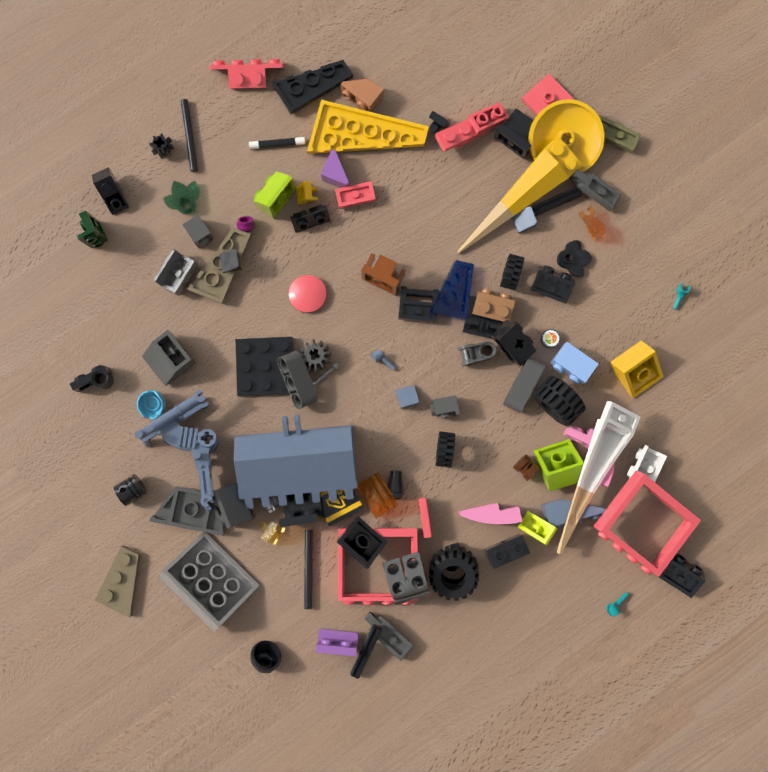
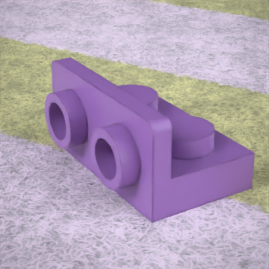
M320 629L316 653L356 656L358 632Z

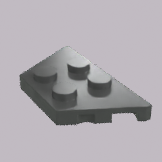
M176 486L169 497L160 505L161 507L150 518V522L221 536L225 535L224 527L219 517V507L209 502L208 505L212 510H206L201 505V491Z

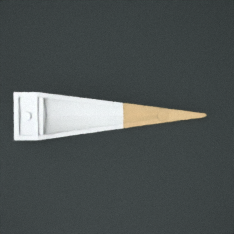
M607 401L601 418L597 419L557 549L558 554L563 552L587 505L618 456L633 437L641 418L614 402Z

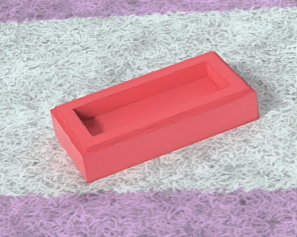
M419 498L423 537L429 538L432 536L427 499Z

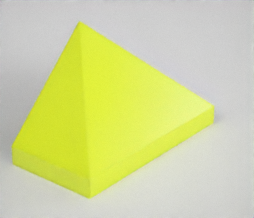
M529 511L523 517V522H520L518 528L545 545L549 543L557 530L555 526Z

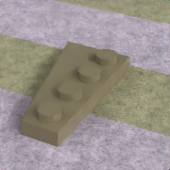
M233 227L220 244L214 256H211L208 264L199 272L196 280L192 285L190 284L187 290L224 304L237 271L223 273L219 255L232 249H237L241 263L252 237L251 234Z

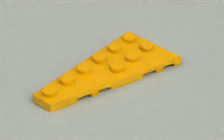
M321 100L307 154L330 153L334 149L336 152L424 147L429 126Z

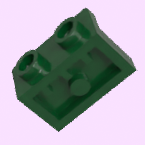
M86 210L79 213L81 218L80 225L85 232L77 235L78 240L90 248L101 247L108 239L100 221Z

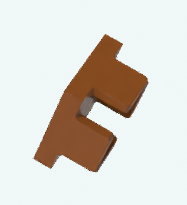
M371 253L367 263L364 264L361 270L362 280L396 296L406 274V269L402 268L398 278L395 279L397 262L380 255L375 266L371 267L375 261V254Z

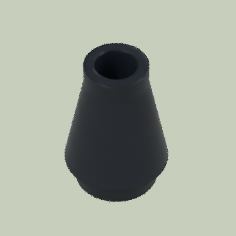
M390 471L385 491L388 499L401 500L402 495H404L401 471Z

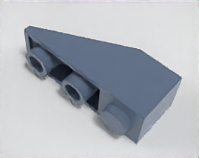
M558 499L541 504L546 522L557 529L564 528L572 501ZM587 505L577 524L584 522L583 518L591 517V520L600 518L606 509Z

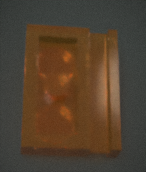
M378 472L357 485L359 492L376 519L398 506Z

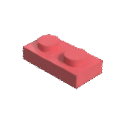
M372 181L335 189L339 209L376 201Z

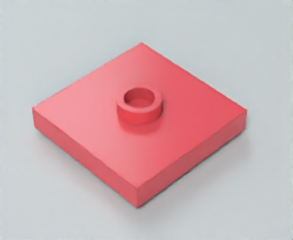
M550 74L522 97V101L536 116L551 103L566 99L574 100Z

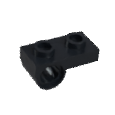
M98 365L91 369L92 372L75 377L74 381L70 383L72 390L81 392L92 385L102 389L110 388L114 383L110 368ZM102 375H105L106 381L103 384H100L99 378Z

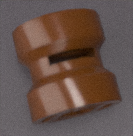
M527 454L522 456L513 466L517 472L522 473L526 481L533 477L540 469L536 463L530 461V457Z

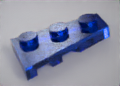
M458 260L453 262L429 313L460 320L467 318L474 264Z

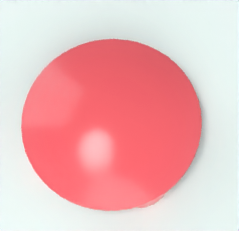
M304 275L294 280L291 284L289 299L298 311L313 312L325 304L326 288L319 278Z

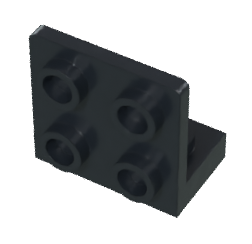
M515 109L504 125H499L494 138L524 159L532 146L529 144L528 136L533 120L520 110Z
M303 493L304 503L296 504L295 494L286 495L285 517L279 519L280 527L318 522L324 519L321 496L320 502L313 503L312 494Z

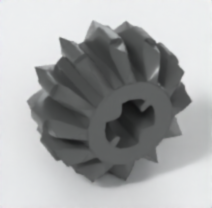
M313 339L311 346L306 342L305 346L307 349L300 348V351L304 353L301 356L305 366L308 365L307 370L311 371L313 366L315 372H319L318 366L325 370L326 367L323 363L330 364L331 362L325 358L332 356L331 352H326L329 346L325 345L322 347L323 341L321 340L316 345V341ZM318 352L319 359L313 360L311 354Z

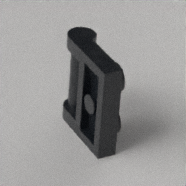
M401 286L398 320L436 323L439 289L430 291L409 289L407 286ZM406 296L432 298V302L406 300Z

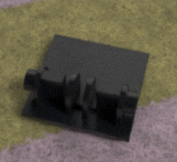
M470 296L463 333L492 338L491 334L503 324V321L472 314L476 297Z

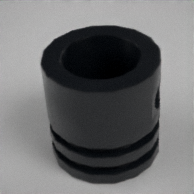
M136 474L114 486L116 496L125 506L147 494L144 484Z

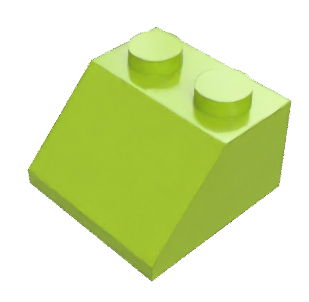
M277 171L267 178L266 185L262 190L259 189L256 192L253 200L257 208L273 219L296 191L293 178Z
M570 439L533 450L537 464L540 467L542 479L549 492L578 483L584 462Z

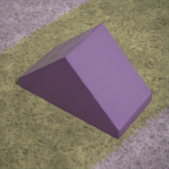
M334 149L330 152L321 173L322 181L339 188L349 186L348 179Z

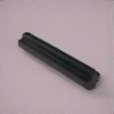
M575 187L533 205L531 208L534 215L537 216L581 197L582 191Z
M376 624L372 626L350 672L352 677L360 678L382 632L380 626Z

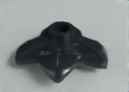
M573 240L567 243L565 250L558 254L557 264L561 268L567 269L571 275L582 277L584 276L583 267L590 264L593 258L589 252L581 250V241Z

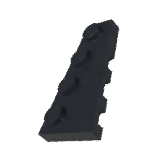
M340 60L321 66L317 70L304 71V74L291 75L281 81H272L271 85L291 115L339 87L342 82L349 81L353 78V74L345 61Z

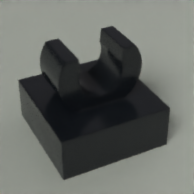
M431 112L429 118L433 122L429 129L434 133H437L441 126L447 129L450 122L436 112Z

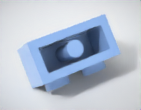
M568 342L562 345L550 362L554 365L553 368L559 373L564 372L570 376L569 380L577 385L586 383L598 366L597 362Z

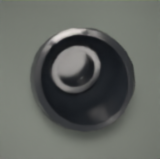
M260 641L252 647L250 653L251 663L258 672L271 673L281 663V651L271 641Z

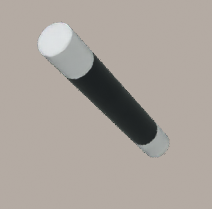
M305 137L249 142V148L260 149L305 145Z

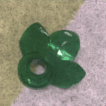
M174 181L171 188L172 195L163 198L165 204L170 209H177L185 215L193 213L196 209L195 201L200 196L198 184L193 181L186 187L182 183ZM186 203L190 204L189 208H184V205Z

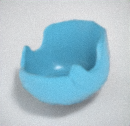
M146 390L140 394L137 400V409L142 417L151 420L156 419L164 413L166 399L158 391Z

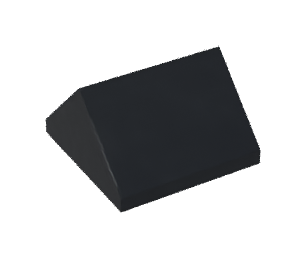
M359 516L353 520L337 539V543L366 569L370 567L387 543L384 538Z

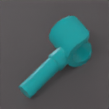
M683 283L677 287L676 292L678 296L673 309H678L683 296L690 292V285L686 291L682 289Z
M627 592L615 602L607 605L606 609L610 616L614 617L621 613L618 606L629 596Z

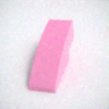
M498 503L458 511L460 516L482 523L513 524L523 522L519 506L499 510Z

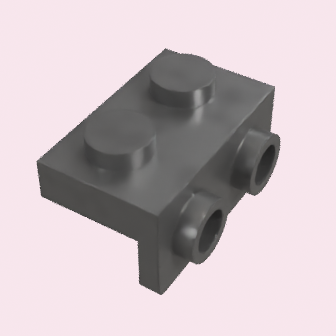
M172 249L156 274L154 282L179 296L199 264L182 255L177 250Z

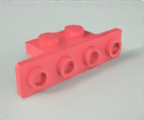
M262 59L250 60L251 63H243V60H232V63L225 64V60H215L214 64L209 65V70L228 69L229 89L266 88V68H284L285 62H280V59H269V62L262 63Z

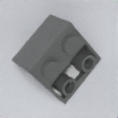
M169 330L152 341L142 356L165 386L196 363Z
M238 483L213 491V502L216 507L220 508L221 514L219 517L222 525H226L227 529L255 519L252 509L246 508L245 500L239 499Z

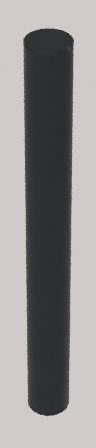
M182 99L181 108L190 171L197 172L198 167L189 104L187 99Z
M305 530L304 609H312L313 530Z

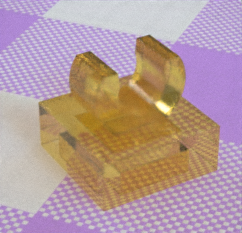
M273 521L270 525L262 522L259 527L260 530L265 532L261 538L275 545L285 530L284 527H280V524Z

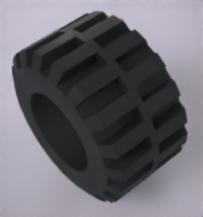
M549 376L533 393L542 409L564 426L569 427L586 410L580 396L568 384L554 376Z
M453 545V548L445 546L444 551L439 549L438 555H433L429 567L430 585H433L434 592L438 591V596L441 598L446 596V600L454 598V601H459V597L465 599L467 598V593L469 595L473 593V588L476 589L478 586L479 570L477 560L472 556L471 551L466 552V548L461 547V549H458V545ZM449 566H458L465 571V574L459 579H449L442 572Z

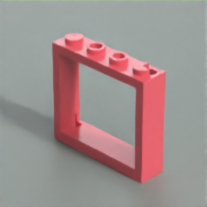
M635 471L593 527L599 531L598 535L605 541L609 539L613 542L611 545L620 553L622 551L628 554L626 556L627 559L634 564L637 562L641 564L640 569L646 572L649 576L653 573L659 577L701 520L647 475ZM642 486L684 520L652 564L609 530Z
M339 528V536L346 528ZM372 528L381 537H411V554L418 552L417 528ZM339 545L338 601H343V604L348 605L355 604V601H362L364 605H372L374 601H382V604L385 605L394 604L391 593H345V549ZM418 598L402 604H414V601H418Z

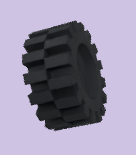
M509 254L500 287L515 291L522 273L525 257Z
M439 431L435 466L452 467L455 433Z

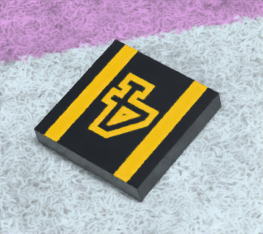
M354 489V498L349 500L346 499L345 490H336V501L329 500L328 491L320 492L324 517L329 526L364 509Z

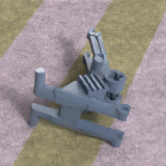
M198 390L194 396L179 405H175L173 409L153 420L151 424L136 431L135 437L141 439L145 447H150L151 439L157 435H162L167 444L182 451H191L199 473L200 502L206 510L211 511L212 508L208 503L212 502L214 504L212 498L214 496L210 455L219 445L218 438L211 429H204L199 432L196 428L178 425V423L183 420L186 421V418L197 411L209 407V403L206 402V396H200L203 392ZM207 437H211L212 439L210 440V444L205 443V441H207Z

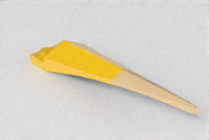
M559 136L540 152L501 201L460 247L458 253L467 249L567 180L582 166L581 162Z

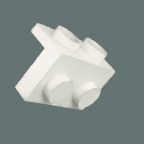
M645 445L643 449L639 448L635 459H638L635 466L631 465L627 476L631 477L635 471H638L656 482L667 456Z

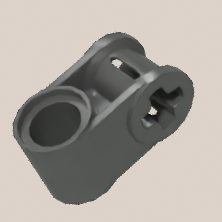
M492 342L468 344L458 347L462 355V366L489 361L496 353V347ZM489 347L492 350V354L486 356L482 353V349Z

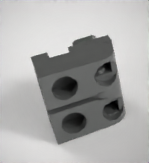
M419 552L402 556L403 564L400 558L382 563L390 592L396 605L431 594L423 560Z

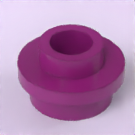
M250 216L240 217L236 224L237 229L244 232H250L256 226L255 221Z

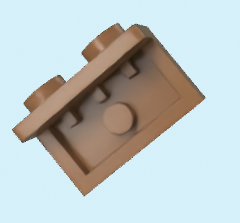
M482 288V292L477 291L472 314L503 322L506 320L510 321L515 300L511 299L512 295L501 293L500 296L493 295L492 290Z

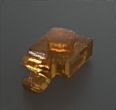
M589 206L587 210L590 215H585L581 211L579 217L585 222V227L593 240L597 241L605 234V228L601 221H598L596 217L594 218L595 210L592 206Z

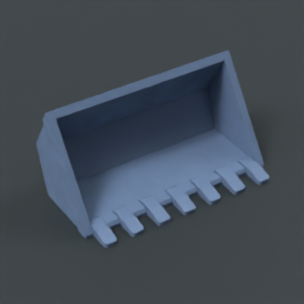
M295 415L294 424L296 431H289V420L287 416H282L284 432L235 437L234 466L238 483L239 499L245 500L247 509H253V498L260 497L263 507H270L271 496H278L280 506L287 505L286 495L295 494L296 504L304 503L303 493H311L313 503L320 502V492L328 491L330 501L337 500L336 490H345L347 500L354 498L353 489L358 488L353 425L302 430L300 415Z

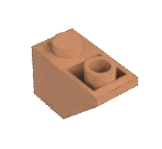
M369 78L344 81L340 84L343 97L355 102L361 110L372 112L384 97V89Z

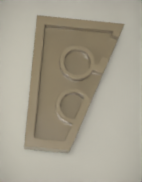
M124 546L120 547L95 601L128 617L132 616L135 583L140 561L139 553Z

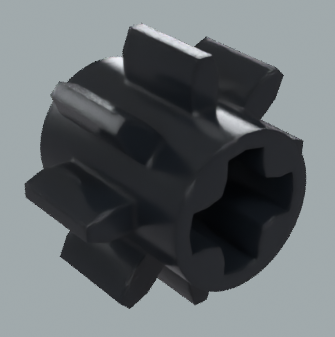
M162 133L160 136H153V142L149 143L150 147L153 148L151 151L153 155L159 154L161 159H163V156H171L170 151L174 149V146L170 144L172 142L171 138L167 137L165 139Z

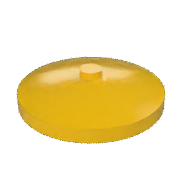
M566 99L551 103L537 114L531 124L528 141L532 145L530 153L533 160H535L540 152L559 136L581 162L582 166L579 170L585 172L599 158L605 137L601 119L590 106L578 100Z

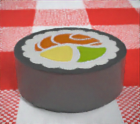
M554 329L545 330L540 338L542 345L549 349L556 347L561 339L558 331Z

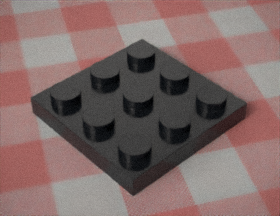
M293 337L235 339L237 396L289 394L277 360L279 357L294 351Z

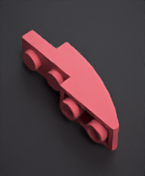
M498 102L469 115L467 120L436 133L435 138L443 152L454 147L458 149L505 122L509 116L502 104Z

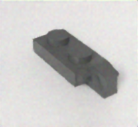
M578 169L570 178L583 193L608 211L614 209L621 197L619 192L593 173L584 174Z
M371 612L365 617V620L371 625L369 630H371L374 624L382 628L378 641L400 661L414 647L387 619L382 616L377 619Z

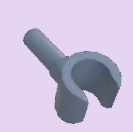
M377 350L371 354L376 363L382 360L392 370L396 368L387 360L382 351Z

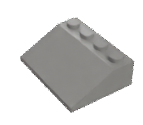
M203 532L166 566L159 576L214 633L260 586L206 532Z

